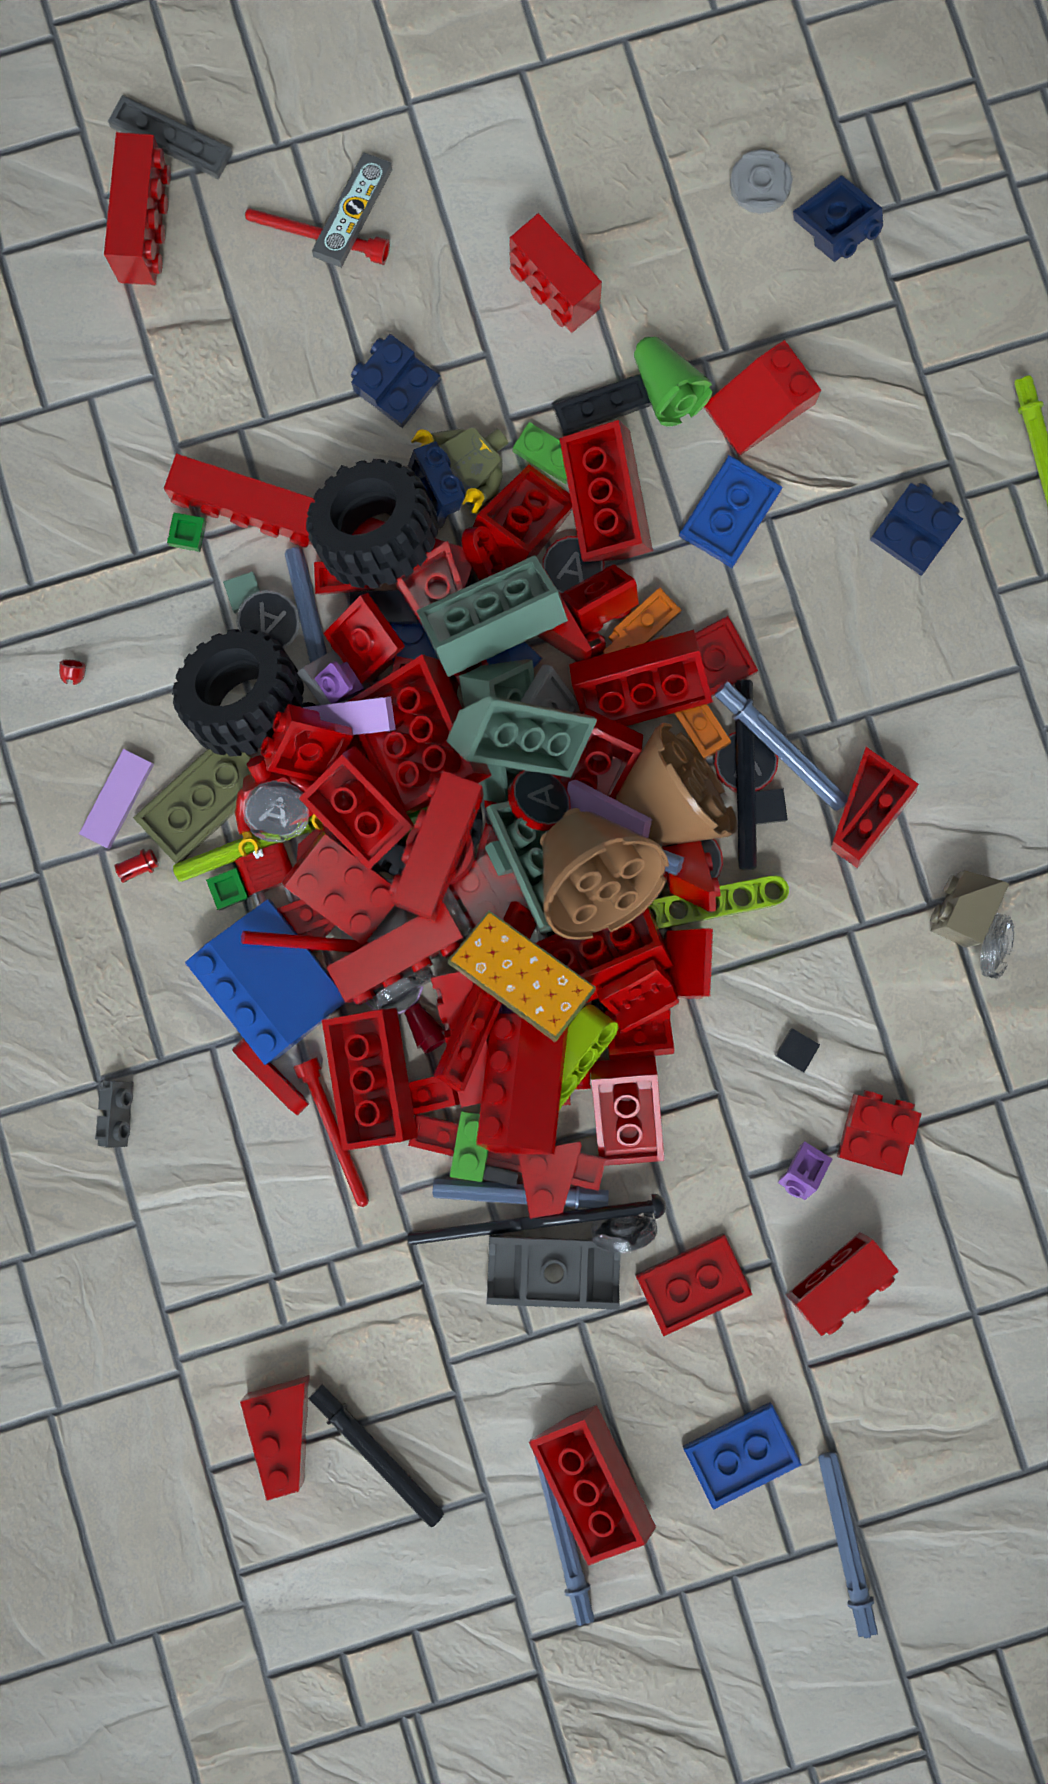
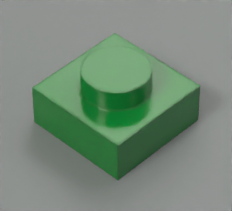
M173 512L167 544L170 547L200 552L207 523L205 518Z
M237 868L206 879L219 911L250 899Z

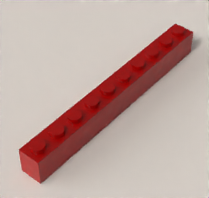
M176 453L163 488L173 504L182 508H189V505L200 508L203 514L212 518H218L219 515L230 518V522L243 528H248L249 525L258 527L260 532L270 537L278 538V535L288 537L290 542L307 548L308 545H312L308 537L309 533L306 530V520L310 503L315 502L313 498ZM371 517L364 521L355 530L353 535L369 533L382 526L385 521ZM434 538L436 542L433 546V549L437 548L446 541ZM449 543L464 589L470 586L475 571L463 547Z

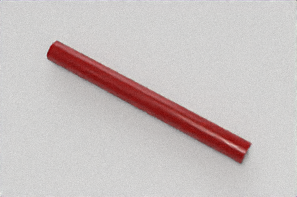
M242 931L241 943L251 945L354 952L363 947L356 940L254 931Z

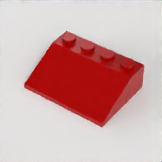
M422 654L347 701L391 697L396 730L358 735L369 761L379 771L408 815L430 805V797H427L430 785L434 777L440 779L443 771L477 784L492 776L487 764L466 761L447 742L459 711L462 710V706L439 659Z

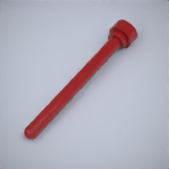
M251 208L245 211V218L250 222L318 240L323 228ZM378 236L374 239L369 238L368 241L357 238L351 250L365 253V257L370 258L371 262L384 265L388 258L390 241Z
M318 1057L294 1066L297 1078H301L303 1084L307 1083L356 1204L359 1207L367 1206L369 1198L349 1150L342 1151L338 1123L319 1079L321 1077L319 1070L322 1067Z

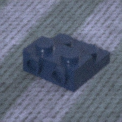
M843 175L793 211L794 221L814 237V245L833 262H836L841 257L845 259L851 257L855 253L858 244L865 239H875L883 227L882 207Z
M389 334L385 340L380 337L375 341L370 350L372 356L366 364L359 362L354 367L351 373V378H353L351 384L356 394L403 428L438 385L441 378L439 374L417 359L413 350Z
M434 441L414 449L407 467L413 470L423 483L437 513L438 529H441L447 516L460 510L465 499V489L460 479L454 476L451 471V463L447 453Z
M910 483L870 541L922 576L963 518L958 515L960 510L953 503L944 501L942 504L933 498L934 493L927 485L918 483L916 486Z

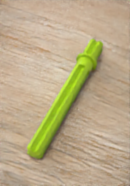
M1027 375L1014 381L1021 406L1018 409V413L1023 415L1048 506V433L1041 409L1044 403L1038 400L1033 378L1031 375Z
M311 816L305 818L302 825L291 833L283 835L264 834L258 837L256 833H253L252 836L260 843V849L305 833H311L316 828L312 824ZM243 838L175 864L173 866L175 877L179 882H183L243 857L238 848ZM247 842L245 844L246 855L253 853L255 849L253 843Z

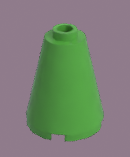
M645 337L639 341L634 352V359L657 420L661 425L670 427L681 424L682 422L679 418L687 414L691 418L695 416L712 396V390L710 389L712 384L709 379L659 337Z

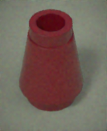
M421 1003L413 1005L404 1012L418 1049L421 1048L424 1054L432 1052L446 1042L443 1035L444 1029L422 1007Z

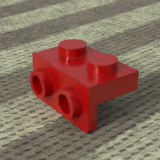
M654 960L638 966L632 972L611 981L605 987L597 990L600 1002L615 1015L619 1028L624 1033L680 1002L671 977Z
M668 1009L626 1033L622 1032L618 1025L617 1033L608 1045L609 1061L674 1054L675 1048L670 1021L671 1010ZM610 1010L605 1011L606 1015L617 1022L615 1015Z

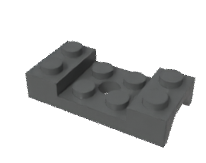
M489 1235L486 1305L619 1310L621 1252L600 1248L595 1243L597 1242L595 1238H588L587 1240L522 1237V1235ZM552 1263L559 1264L564 1270L563 1277L556 1282L549 1281L544 1274L545 1268Z

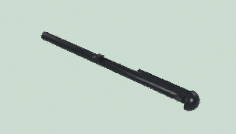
M651 1194L652 1200L565 1211L559 1214L531 1219L528 1216L409 1232L408 1242L411 1246L636 1216L642 1213H654L655 1219H658L665 1213L666 1203L660 1195Z

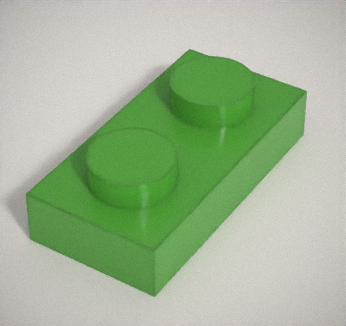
M529 422L513 446V453L566 484L567 477L560 440Z
M461 1111L450 1177L483 1182L489 1150L476 1144L480 1114Z

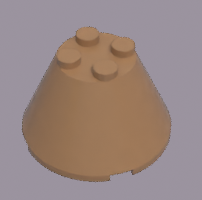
M662 723L657 726L619 789L616 800L652 819L648 838L659 846L724 838L733 835L737 831L738 826L736 815L732 806L726 808L720 796L725 790L710 765L702 758L697 748L682 732L677 735L669 731L673 728L669 723Z
M578 808L568 810L563 815V819L543 834L540 839V844L543 847L544 915L551 929L564 938L590 939L593 938V932L605 928L612 932L621 928L651 905L666 882L663 875L665 867L669 866V862L665 852L656 842L593 812H581Z

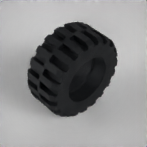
M373 459L369 463L362 460L355 462L356 466L351 468L346 466L340 469V473L335 477L331 475L325 481L323 489L319 488L313 497L315 502L310 503L307 512L306 530L309 533L308 537L326 569L338 581L344 584L350 583L352 587L364 588L365 585H368L369 588H381V584L387 583L392 585L398 582V578L404 575L408 577L414 573L413 568L415 566H421L427 559L426 553L432 551L436 542L434 538L438 534V517L423 483L413 470L391 460L388 463L384 459ZM383 513H392L390 518L379 528L369 533L353 535L355 530L367 519Z
M239 629L227 630V634L221 635L218 633L211 636L212 640L207 643L201 642L196 646L197 650L192 655L189 653L184 659L185 665L183 668L179 667L175 677L178 682L173 684V706L181 721L206 749H210L213 753L219 755H226L227 753L229 756H241L243 752L251 755L258 752L265 737L272 738L275 732L273 730V722L277 712L284 713L288 704L302 707L304 684L297 674L298 669L286 651L271 635L265 632H257L253 629H243V632H240ZM257 679L253 688L242 699L229 705L220 706L225 696L234 687L243 682Z

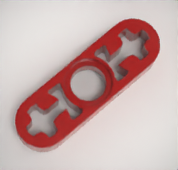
M244 1038L232 1048L235 1055L295 1115L298 1116L310 1104L304 1095L272 1063L264 1065Z

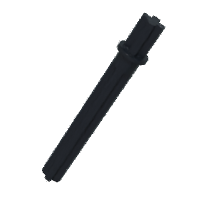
M321 1384L308 1399L328 1419L326 1423L328 1425L332 1423L429 1527L438 1524L444 1515L438 1505L346 1409L348 1405L346 1403L342 1405Z

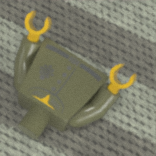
M474 427L467 430L462 428L430 433L424 429L418 430L411 440L412 443L419 442L422 444L421 446L436 441L439 447L447 453L451 463L450 469L454 476L460 479L465 489L463 505L466 503L470 507L474 504L472 512L476 514L480 510L481 505L497 496L503 478L502 459L497 453L508 444L507 438L499 429H495L485 439Z

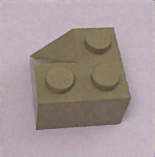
M966 870L956 873L955 876L951 875L943 890L947 894L943 904H938L932 913L930 921L934 924L931 932L963 947L982 944L1009 883Z

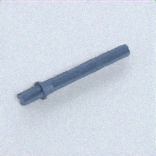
M293 547L285 551V558L311 663L326 655L327 651L304 553L299 547Z
M728 681L717 689L718 691L714 696L733 713L732 718L735 720L739 719L833 810L838 811L844 807L848 800L847 795L752 705L753 700L751 698L747 700Z
M435 1179L433 1182L432 1193L434 1198L527 1204L524 1184L512 1186L495 1182ZM580 1186L570 1188L565 1207H574L575 1210H578V1208L608 1206L609 1190L597 1191L580 1188Z
M825 1452L820 1454L818 1459L850 1597L847 1604L853 1611L858 1637L864 1636V1639L871 1638V1635L878 1634L872 1609L874 1598L869 1595L838 1455L836 1452Z
M535 1457L567 1587L564 1590L565 1596H570L577 1625L581 1626L585 1623H592L594 1615L588 1595L591 1586L589 1583H586L574 1536Z

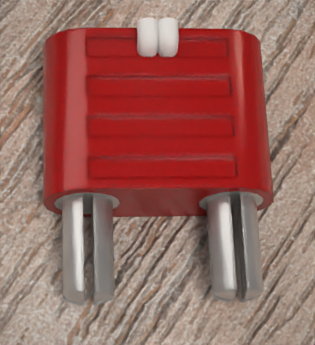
M283 842L260 849L258 854H255L254 851L246 855V857L243 856L235 860L248 897L253 896L256 906L261 904L259 897L262 903L266 901L263 892L283 885L282 880L293 868ZM284 887L289 902H295L291 891ZM293 894L296 901L300 900L299 897Z

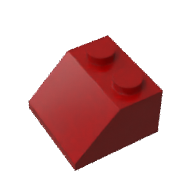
M615 564L560 594L584 635L598 632L606 622L628 615L631 612V608L639 605L635 579Z

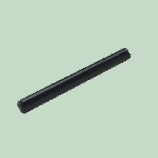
M737 680L735 688L747 700L750 698L753 700L752 680ZM737 719L735 720L738 866L741 870H754L757 867L754 733Z

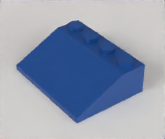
M270 899L261 903L210 940L185 961L189 969L264 1065L279 1059L319 1026L322 1020L327 1019L346 1003L332 977L310 949L241 943L242 931L298 935Z

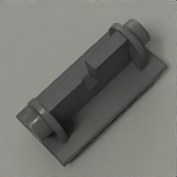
M103 1080V1087H99L98 1109L108 1110L107 1116H97L95 1139L98 1140L97 1146H105V1148L128 1146L133 1082Z

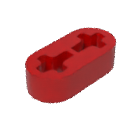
M475 526L465 529L462 534V546L480 581L506 569L505 560L492 533L487 527Z

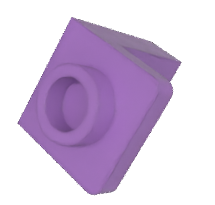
M334 661L314 678L331 704L354 697L364 689L347 662L338 664V662Z
M803 1142L798 1148L788 1170L780 1177L778 1183L785 1187V1190L790 1195L806 1200L817 1191L832 1158L807 1142Z

